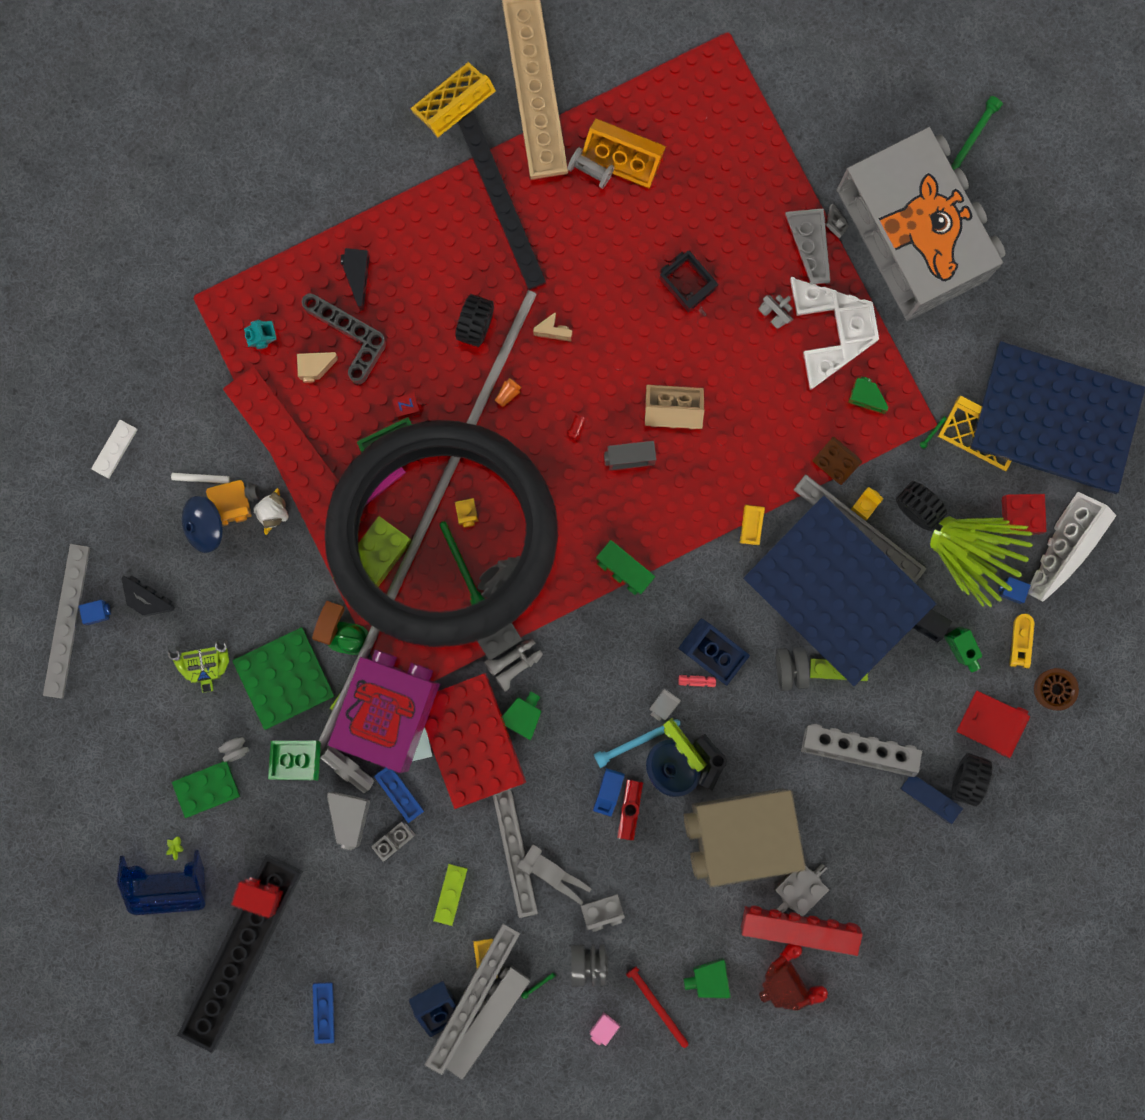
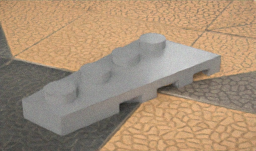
M824 208L786 212V218L810 283H830Z

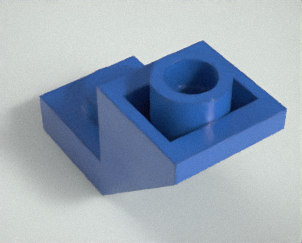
M606 768L599 794L593 807L594 812L612 816L625 776L624 773Z

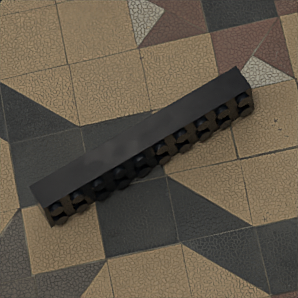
M269 854L264 857L254 878L260 880L262 885H276L279 887L278 890L283 892L276 913L267 918L239 908L177 1034L178 1037L210 1053L217 1049L302 876V870Z

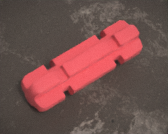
M679 675L678 684L683 686L689 684V686L705 687L707 685V687H715L716 677L708 676V678H705V676L690 675V677H687V675Z

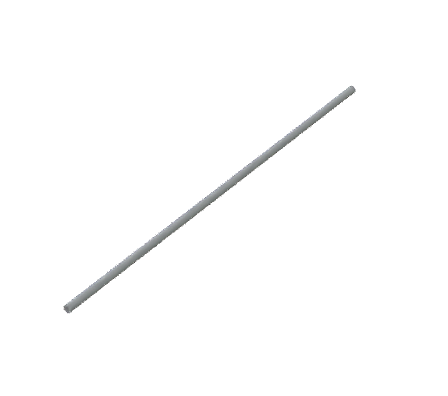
M528 290L468 418V424L476 425L537 295L533 291ZM450 457L386 595L394 600L459 463L460 457ZM371 626L318 740L321 741L320 754L327 746L333 733L359 658L369 656L380 632L373 626Z

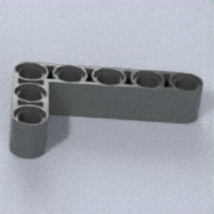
M306 294L302 298V305L307 313L363 345L349 367L348 376L355 384L364 383L386 347V340L383 334L314 294ZM309 301H316V305L314 307H307V303ZM326 310H332L333 312L330 317H324L323 313ZM348 319L349 323L347 326L342 327L339 325L341 320ZM358 329H365L364 335H356V331ZM375 338L382 339L381 344L378 346L373 345L372 341ZM371 354L372 359L369 362H364L362 360L364 355ZM356 370L362 371L360 378L353 377V373Z

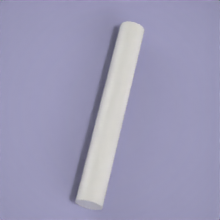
M171 474V480L226 484L230 480L229 476Z

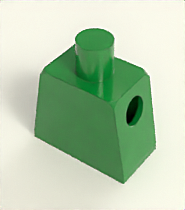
M958 627L945 634L944 638L960 664L967 665L971 673L979 670L981 666L977 659L981 658L982 654L971 630Z
M530 691L525 701L517 698L502 716L505 726L531 740L542 712L535 707L540 696Z
M723 958L694 967V977L683 978L685 990L696 989L699 998H730L725 960Z

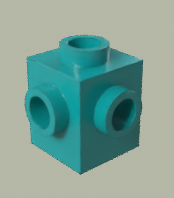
M256 320L251 322L250 326L244 328L248 347L264 349L268 347L267 344L277 340L272 321Z

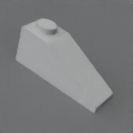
M664 689L649 708L652 711L650 715L658 721L661 719L666 720L681 700Z

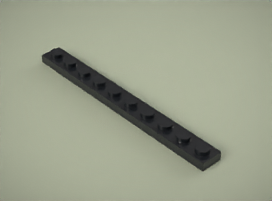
M474 111L470 112L458 121V125L528 290H532L546 284L545 278Z

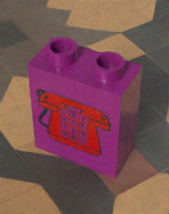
M375 650L372 658H359L328 746L399 773L408 772L440 683L430 680L433 670L411 663L408 672L394 667L397 657Z

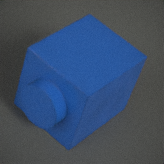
M1012 577L1005 578L1003 581L1012 587V591H1007L999 585V596L1019 604L1024 603L1031 585Z
M104 600L79 605L84 625L110 620L111 608Z

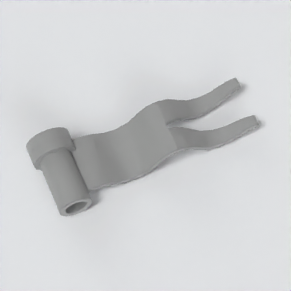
M532 845L523 861L520 860L516 867L527 875H530L532 872L556 890L582 905L583 901L565 886L561 880L588 892L591 891V888L540 855L542 850Z

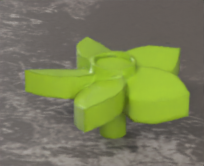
M180 837L167 840L169 849L166 855L173 854L174 860H177L178 852L184 850L180 846Z

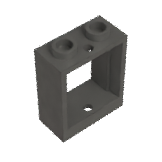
M654 441L608 446L607 451L604 452L605 466L609 465V470L655 465L656 452Z

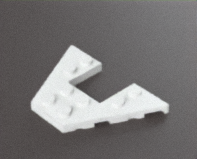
M791 277L790 281L797 316L834 310L840 345L803 352L809 388L812 390L879 340L874 307L871 301L861 300L852 295H845L836 290L820 287L816 284Z

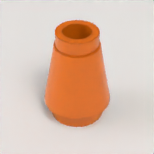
M509 378L507 381H504L495 401L504 407L520 393L521 386Z

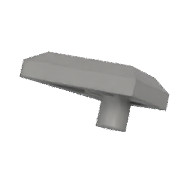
M832 203L829 207L826 226L840 238L849 225L835 204Z

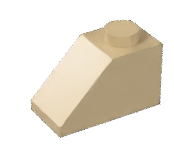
M336 352L297 354L299 379L305 383L315 382V379H320L338 360Z

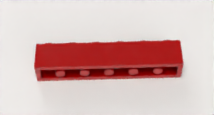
M745 906L741 924L742 936L858 956L863 935L861 928L855 923L843 924L833 919H828L827 921L820 920L816 916L803 917L794 912L786 914L776 909H770V911L763 910L758 906Z

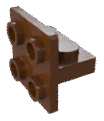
M833 436L813 459V462L838 484L842 485L858 468L862 460Z

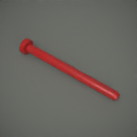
M634 966L626 972L627 977H632L681 1047L686 1048L688 1041L638 974V967Z

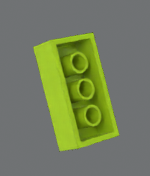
M380 516L358 543L363 568L377 587H379L411 543L410 538Z

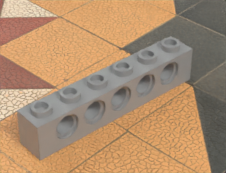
M811 724L806 727L801 752L911 777H915L919 773L922 750H917L915 746L906 745L904 747L894 741L882 742L876 737L864 738L860 737V734L853 732L846 734L836 728L828 730L818 724ZM819 738H826L828 740V744H822ZM838 742H845L847 749H842ZM863 746L866 749V753L859 752L857 747ZM877 750H882L885 757H879ZM896 754L902 755L904 761H898Z

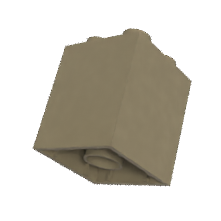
M780 788L692 804L693 813L683 814L687 837L690 839L698 838L700 849L699 852L690 853L694 876L697 879L705 878L710 887L806 870L791 790Z

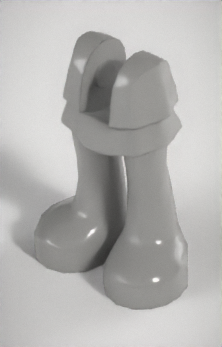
M533 639L521 642V645L516 646L513 651L498 660L488 659L484 662L490 673L495 676L503 668L520 657V662L495 677L504 692L510 688V681L517 674L537 663L542 657L543 653L541 650L531 654L529 658L524 651L529 650L536 644Z

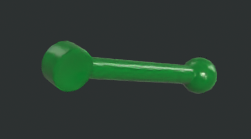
M944 416L925 441L920 443L921 448L927 447V443L947 420V417Z
M553 972L527 992H522L521 997L527 999L529 994L554 978L556 974Z

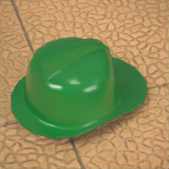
M338 622V631L332 643L328 646L336 652L358 655L369 632L363 626Z

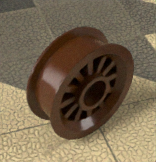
M1053 668L1038 676L1034 684V694L1037 701L1043 707L1060 711L1071 707L1075 703L1079 694V686L1076 678L1069 671L1062 668ZM1054 684L1060 688V692L1057 695L1052 692Z

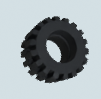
M473 294L468 296L457 323L456 340L476 347L483 343L494 311L493 301Z
M911 481L895 498L902 512L919 527L928 531H932L947 515L946 507L942 501L927 487L915 481Z
M967 753L957 767L952 783V798L977 807L984 799L991 781L992 761Z

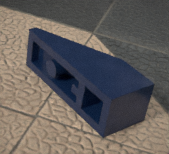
M909 776L901 787V790L948 824H953L963 810L961 806L917 776Z

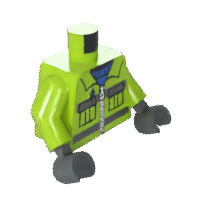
M217 639L215 647L184 652L181 655L180 648L176 646L175 650L177 653L173 654L168 649V657L173 660L177 670L186 680L191 681V683L201 682L202 693L214 691L212 680L220 679L229 663L228 640L225 639L224 645L219 644V639Z

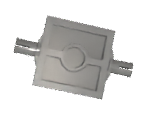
M821 863L815 871L805 866V871L789 873L774 888L783 901L776 910L784 913L790 908L795 910L800 916H804L829 891L820 879V876L827 868Z

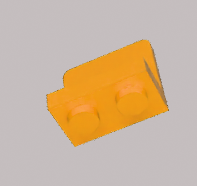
M241 480L210 487L206 490L207 498L212 501L220 514L222 527L227 526L228 522H243L248 517H252L248 498L245 497L244 482Z

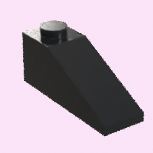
M345 248V254H341V265H343L358 308L364 311L370 254L368 250Z

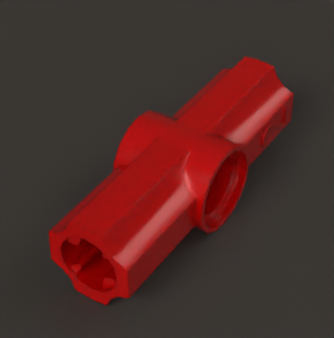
M626 780L617 838L634 840L643 782ZM627 805L635 806L636 811L633 815L625 813Z

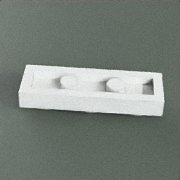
M119 420L91 469L109 479L138 429Z

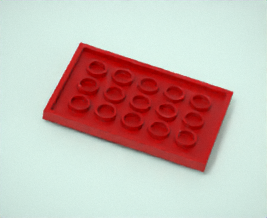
M481 674L437 691L425 724V730L454 809L526 783L487 674Z

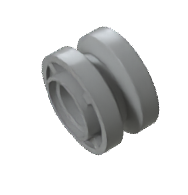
M244 737L234 738L223 743L218 748L220 753H225L223 757L224 763L235 761L250 752L248 747H243L245 743Z

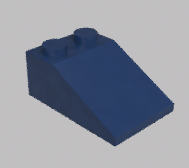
M702 618L678 647L680 651L726 686L750 656Z

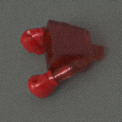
M787 944L780 956L770 964L765 974L766 980L762 983L765 990L759 993L763 1003L771 1000L776 1008L783 1007L784 1009L798 1011L808 1005L821 1003L827 999L828 991L824 986H814L808 991L790 961L801 955V946Z

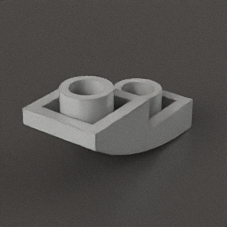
M403 820L372 846V849L384 862L411 840L415 833Z

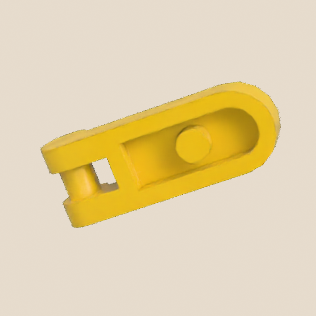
M1020 614L1014 620L1009 666L1011 667L1019 665L1029 669L1031 665L1035 624L1034 619L1028 614ZM1018 652L1024 653V658H1018Z

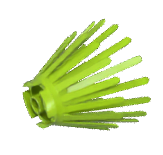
M951 516L945 517L939 523L943 526L940 531L935 529L930 543L931 548L939 554L962 592L964 589L966 594L969 595L970 590L983 607L984 603L980 597L989 607H992V603L980 591L979 585L973 580L974 578L997 601L1001 602L1002 598L988 585V581L982 574H986L1007 591H1012V587L996 576L997 569L984 560L1016 577H1021V572L990 555L1004 560L1005 555L1028 562V557L996 545H1010L1011 543L1032 547L1033 544L981 531L1031 536L1032 533L1010 529H1027L1028 527L1005 525L1010 523V521L1003 520L1004 518L955 519Z

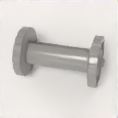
M578 147L571 157L567 169L572 171L576 167L600 181L599 187L603 189L610 180L615 166L610 165L608 168L597 164L582 155L583 149Z

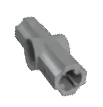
M326 746L323 749L320 758L331 766L341 778L352 783L363 793L371 788L374 780L366 772L362 771L359 768L360 766L348 756L345 757L336 748Z

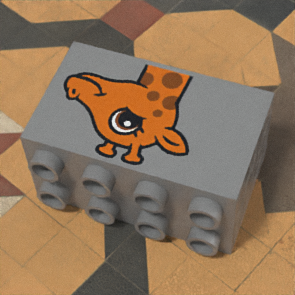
M930 127L847 168L837 188L838 194L906 321L986 282L1003 264L1001 258L1005 256V249L1000 239L995 235L989 237L983 226L987 222L983 207L979 202L971 204L965 193V190L969 188V184L964 172L960 168L953 170L946 157L950 155V148L946 139L941 134L934 136Z

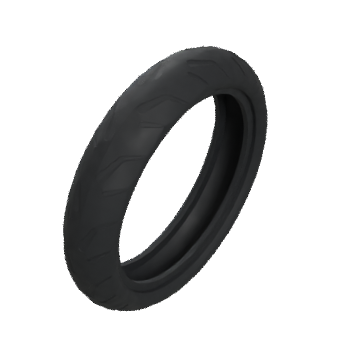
M450 420L423 421L402 427L380 437L367 446L351 462L339 479L330 500L325 524L327 561L339 591L353 610L374 628L405 642L429 647L457 646L475 642L495 634L515 621L541 592L552 569L558 542L555 504L543 476L531 459L512 442L494 431L482 426ZM435 456H454L484 465L499 475L510 486L524 512L526 520L525 543L521 557L509 578L487 598L471 606L453 611L419 610L399 603L386 595L365 572L358 548L360 519L367 501L374 490L391 473L419 459Z

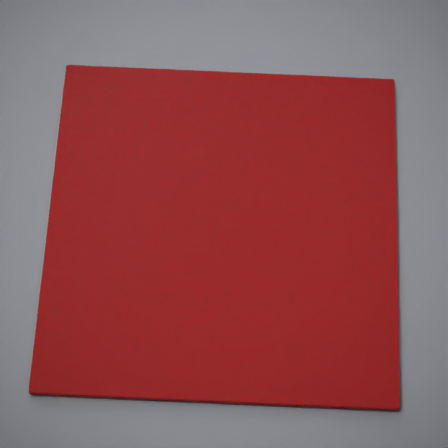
M728 32L559 115L567 167L578 147L584 148L589 129L595 119L666 146L650 188L612 173L610 180L602 189L599 187L600 181L576 167L572 171L568 170V174L531 179L523 133L490 149L546 281V284L530 290L537 295L476 424L508 439L531 459L543 476L556 508L558 542L555 559L550 574L538 597L512 622L520 637L625 585L623 581L621 583L617 582L612 577L613 573L608 569L604 571L597 565L596 557L610 540L651 572L742 526L745 505L765 507L764 514L799 497L800 495L793 489L804 475L810 477L820 486L833 480L813 462V459L833 436L861 459L862 463L860 465L937 426V422L874 304L879 340L810 390L803 352L839 346L840 340L834 310L796 315L790 278L795 277V279L810 283L786 218V212L822 209L823 207L735 41ZM471 158L196 294L194 301L233 379L235 380L254 366L339 481L351 462L362 453L357 441L401 421L397 418L393 398L415 393L416 398L420 397L423 408L420 409V415L409 417L412 425L431 420H450L467 423L528 292V288L474 160ZM824 211L830 283L816 285L872 302L841 241L826 226L827 215ZM345 248L368 250L370 254L364 311L359 310L343 265H341V254H345ZM688 250L719 284L712 294L689 313L659 279L660 270L667 264H673L677 255L681 252L685 254ZM688 262L668 277L687 301L707 285ZM306 294H314L383 334L386 340V347L364 383L355 384L348 376L349 367L363 345L307 313L302 305V298ZM470 294L494 302L490 326L483 343L479 347L458 341L455 335L461 310ZM766 295H770L778 304H780L776 300L778 295H781L784 299L788 296L791 298L788 304L792 309L788 312L783 307L793 318L790 323L777 329L771 323L777 316L775 311L772 310L767 316L759 311V307L764 302L763 298ZM311 300L307 303L308 308H312L316 305V301ZM326 310L323 316L330 317L333 313L332 310ZM553 313H556L554 327L558 328L559 325L569 327V330H572L571 341L534 336L533 330L538 324ZM343 319L339 325L345 327L348 325L349 320ZM253 321H272L277 340L267 344L268 347L264 349L248 347L244 328L250 326ZM363 328L356 331L357 336L365 334V329ZM375 338L372 344L378 346L381 344L382 339ZM336 352L338 360L320 379H315V382L305 383L299 379L297 354ZM366 354L362 360L369 362L372 359V355ZM356 370L353 373L354 378L362 376V371ZM867 377L873 383H876L889 407L885 414L848 403L857 378ZM511 378L521 386L520 393L503 407L495 399L504 381ZM647 385L704 388L702 429L645 426ZM575 415L586 419L580 433L581 438H578L577 441L567 437V430H570ZM654 441L656 452L655 465L609 470V465L605 466L604 452L607 451L608 446ZM451 456L428 457L404 465L402 468L406 473L366 504L363 514L367 519L359 524L358 543L379 516L412 541ZM273 458L332 576L326 557L325 527ZM460 458L395 598L397 602L415 609L436 612L453 611L471 606V593L440 528V522L442 521L447 523L476 588L481 581L479 579L480 576L487 569L498 564L499 560H508L509 557H521L526 537L524 512L510 486L494 471L475 461ZM474 498L478 522H474V526L463 527L458 522L455 502ZM407 549L378 587L385 594H387ZM477 588L478 592H481L482 594L484 590H480ZM341 594L355 624L363 626L369 632L372 625L359 616ZM381 631L370 651L371 657H373L375 650L397 657L394 667L407 672L411 663L433 670L430 678L431 681H436L486 655L478 641L457 646L429 647L405 642Z

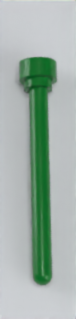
M990 96L987 100L986 111L951 165L953 170L959 168L991 115L999 111L1003 105L1002 101L998 98Z
M445 521L440 522L443 535L471 593L470 603L471 605L485 599V597H482L481 592H478Z

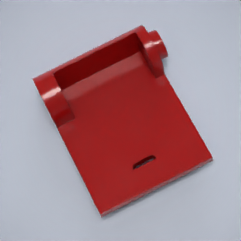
M976 690L956 732L991 748L1004 757L1011 758L1030 719V716L1027 715L1029 711L1021 707L1015 709Z

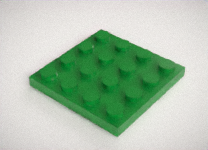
M303 627L232 660L264 730L335 697Z

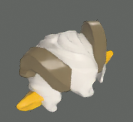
M278 488L271 495L264 497L253 508L257 519L264 525L265 535L269 533L272 527L280 525L282 521H287L289 517L285 500L280 497Z

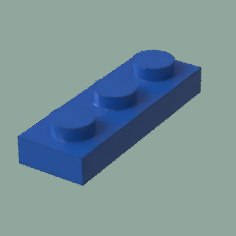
M384 768L374 776L408 823L424 812L423 808L394 770Z
M333 982L313 983L314 1044L335 1042Z

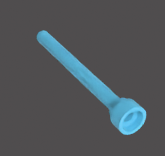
M675 719L676 724L680 726V720ZM662 725L608 752L604 751L601 753L599 751L593 754L598 766L602 768L610 762L609 759L664 734L665 727Z

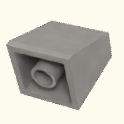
M329 792L327 798L336 843L341 844L343 849H355L361 844L370 800L337 792Z

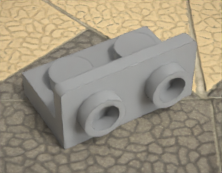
M618 894L581 905L587 929H592V932L603 929V925L608 923L611 926L622 923L621 919L625 918Z

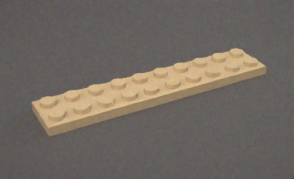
M502 0L530 178L538 179L568 174L540 0Z

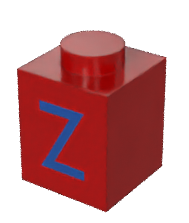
M415 393L392 399L398 420L421 414L420 409L423 408L420 397L416 398Z

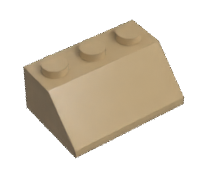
M647 385L645 426L702 429L704 388Z

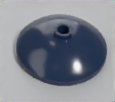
M204 496L191 497L186 502L182 511V528L185 537L199 552H212L218 548L222 539L220 514L208 498Z
M664 740L650 750L646 761L647 774L652 784L663 794L671 797L685 796L697 786L700 779V771L697 772L696 769L693 770L687 763L688 758L684 753L681 754L677 750L674 740Z

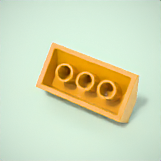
M595 119L589 129L582 155L605 168L613 165L615 166L613 174L650 188L666 146Z

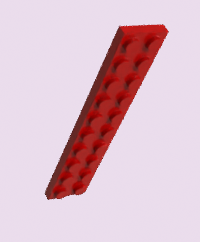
M253 366L224 387L223 390L325 527L330 500L338 479ZM363 513L360 519V523L367 519Z

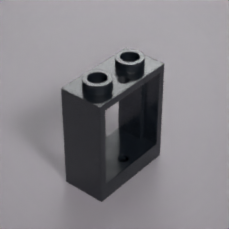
M688 250L685 254L681 252L677 255L673 264L665 265L660 270L659 279L689 313L712 294L719 284ZM686 262L693 267L707 284L688 301L668 279L671 274Z

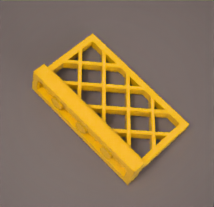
M468 62L415 104L411 110L432 130L436 137H439L496 90L489 77L481 74ZM467 71H471L470 76H463ZM461 82H468V86L461 87ZM456 83V87L449 88L451 84ZM454 93L453 98H446L447 94ZM442 95L441 99L434 100L436 96ZM439 105V109L432 110V106ZM427 106L426 111H419L421 108Z
M958 396L938 437L1007 471L1012 461L1007 460L1003 466L997 463L996 456L990 454L984 456L980 454V451L977 450L976 452L970 449V447L963 445L961 437L971 434L973 438L974 431L970 420L979 417L982 406L963 396ZM957 408L964 411L966 420L956 422L954 414ZM968 422L970 432L960 435L957 424ZM955 426L958 436L949 438L944 433L948 427ZM959 438L960 443L954 441V439Z

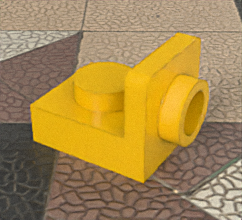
M868 487L851 510L867 521L876 507L882 502L883 497L876 490Z
M474 498L455 502L459 525H463V527L474 526V522H478Z

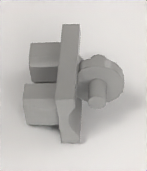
M766 295L763 298L764 302L759 307V311L767 316L774 310L777 316L771 323L777 329L793 320L783 309L784 307L788 312L792 309L788 304L791 300L789 296L784 299L781 295H778L776 300L780 304L770 295Z

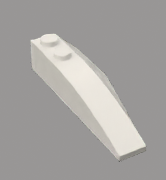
M1077 492L1056 522L1054 527L1056 531L1048 541L1047 545L1049 547L1046 554L1042 556L1040 560L1041 566L1035 572L1028 592L1029 595L1043 602L1083 563L1116 517L1115 513L1106 504Z

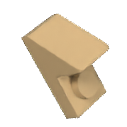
M553 313L534 327V336L571 341L572 330H569V327L559 325L558 328L554 327L556 313Z

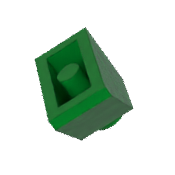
M867 377L855 380L848 403L885 414L889 407L876 383H873Z

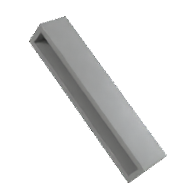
M512 965L509 969L505 968L499 976L502 980L498 986L494 984L488 992L491 996L487 1002L483 1000L478 1009V1015L473 1018L446 1069L462 1080L531 980Z

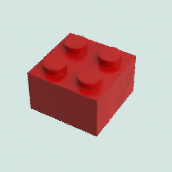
M1011 494L1003 496L1002 518H1004L1003 520L1010 521V523L1005 525L1027 526V529H1010L1031 532L1032 535L1046 533L1045 494Z
M249 877V879L246 878L239 882L231 905L270 918L275 915L283 892L279 891V887L276 885H262L260 880Z

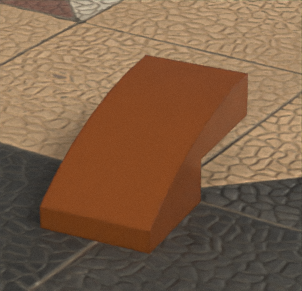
M326 601L316 623L312 636L313 640L327 645L332 643L338 631L337 624L345 611L344 606Z

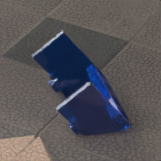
M194 850V859L184 866V872L147 875L146 871L140 866L128 867L124 855L120 856L116 882L126 909L130 914L146 915L197 911L205 907L204 866L199 850Z

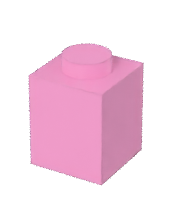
M603 1012L590 1030L591 1039L598 1045L602 1043L606 1046L619 1029V1023Z

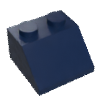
M444 981L409 999L415 1018L429 1037L444 1030L457 1006L453 995Z

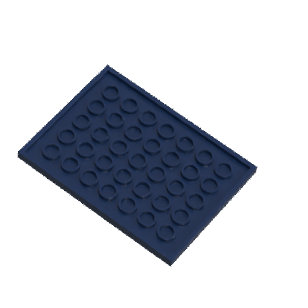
M1000 341L970 448L1117 494L1119 493L1145 387Z
M824 495L743 578L853 686L937 604Z

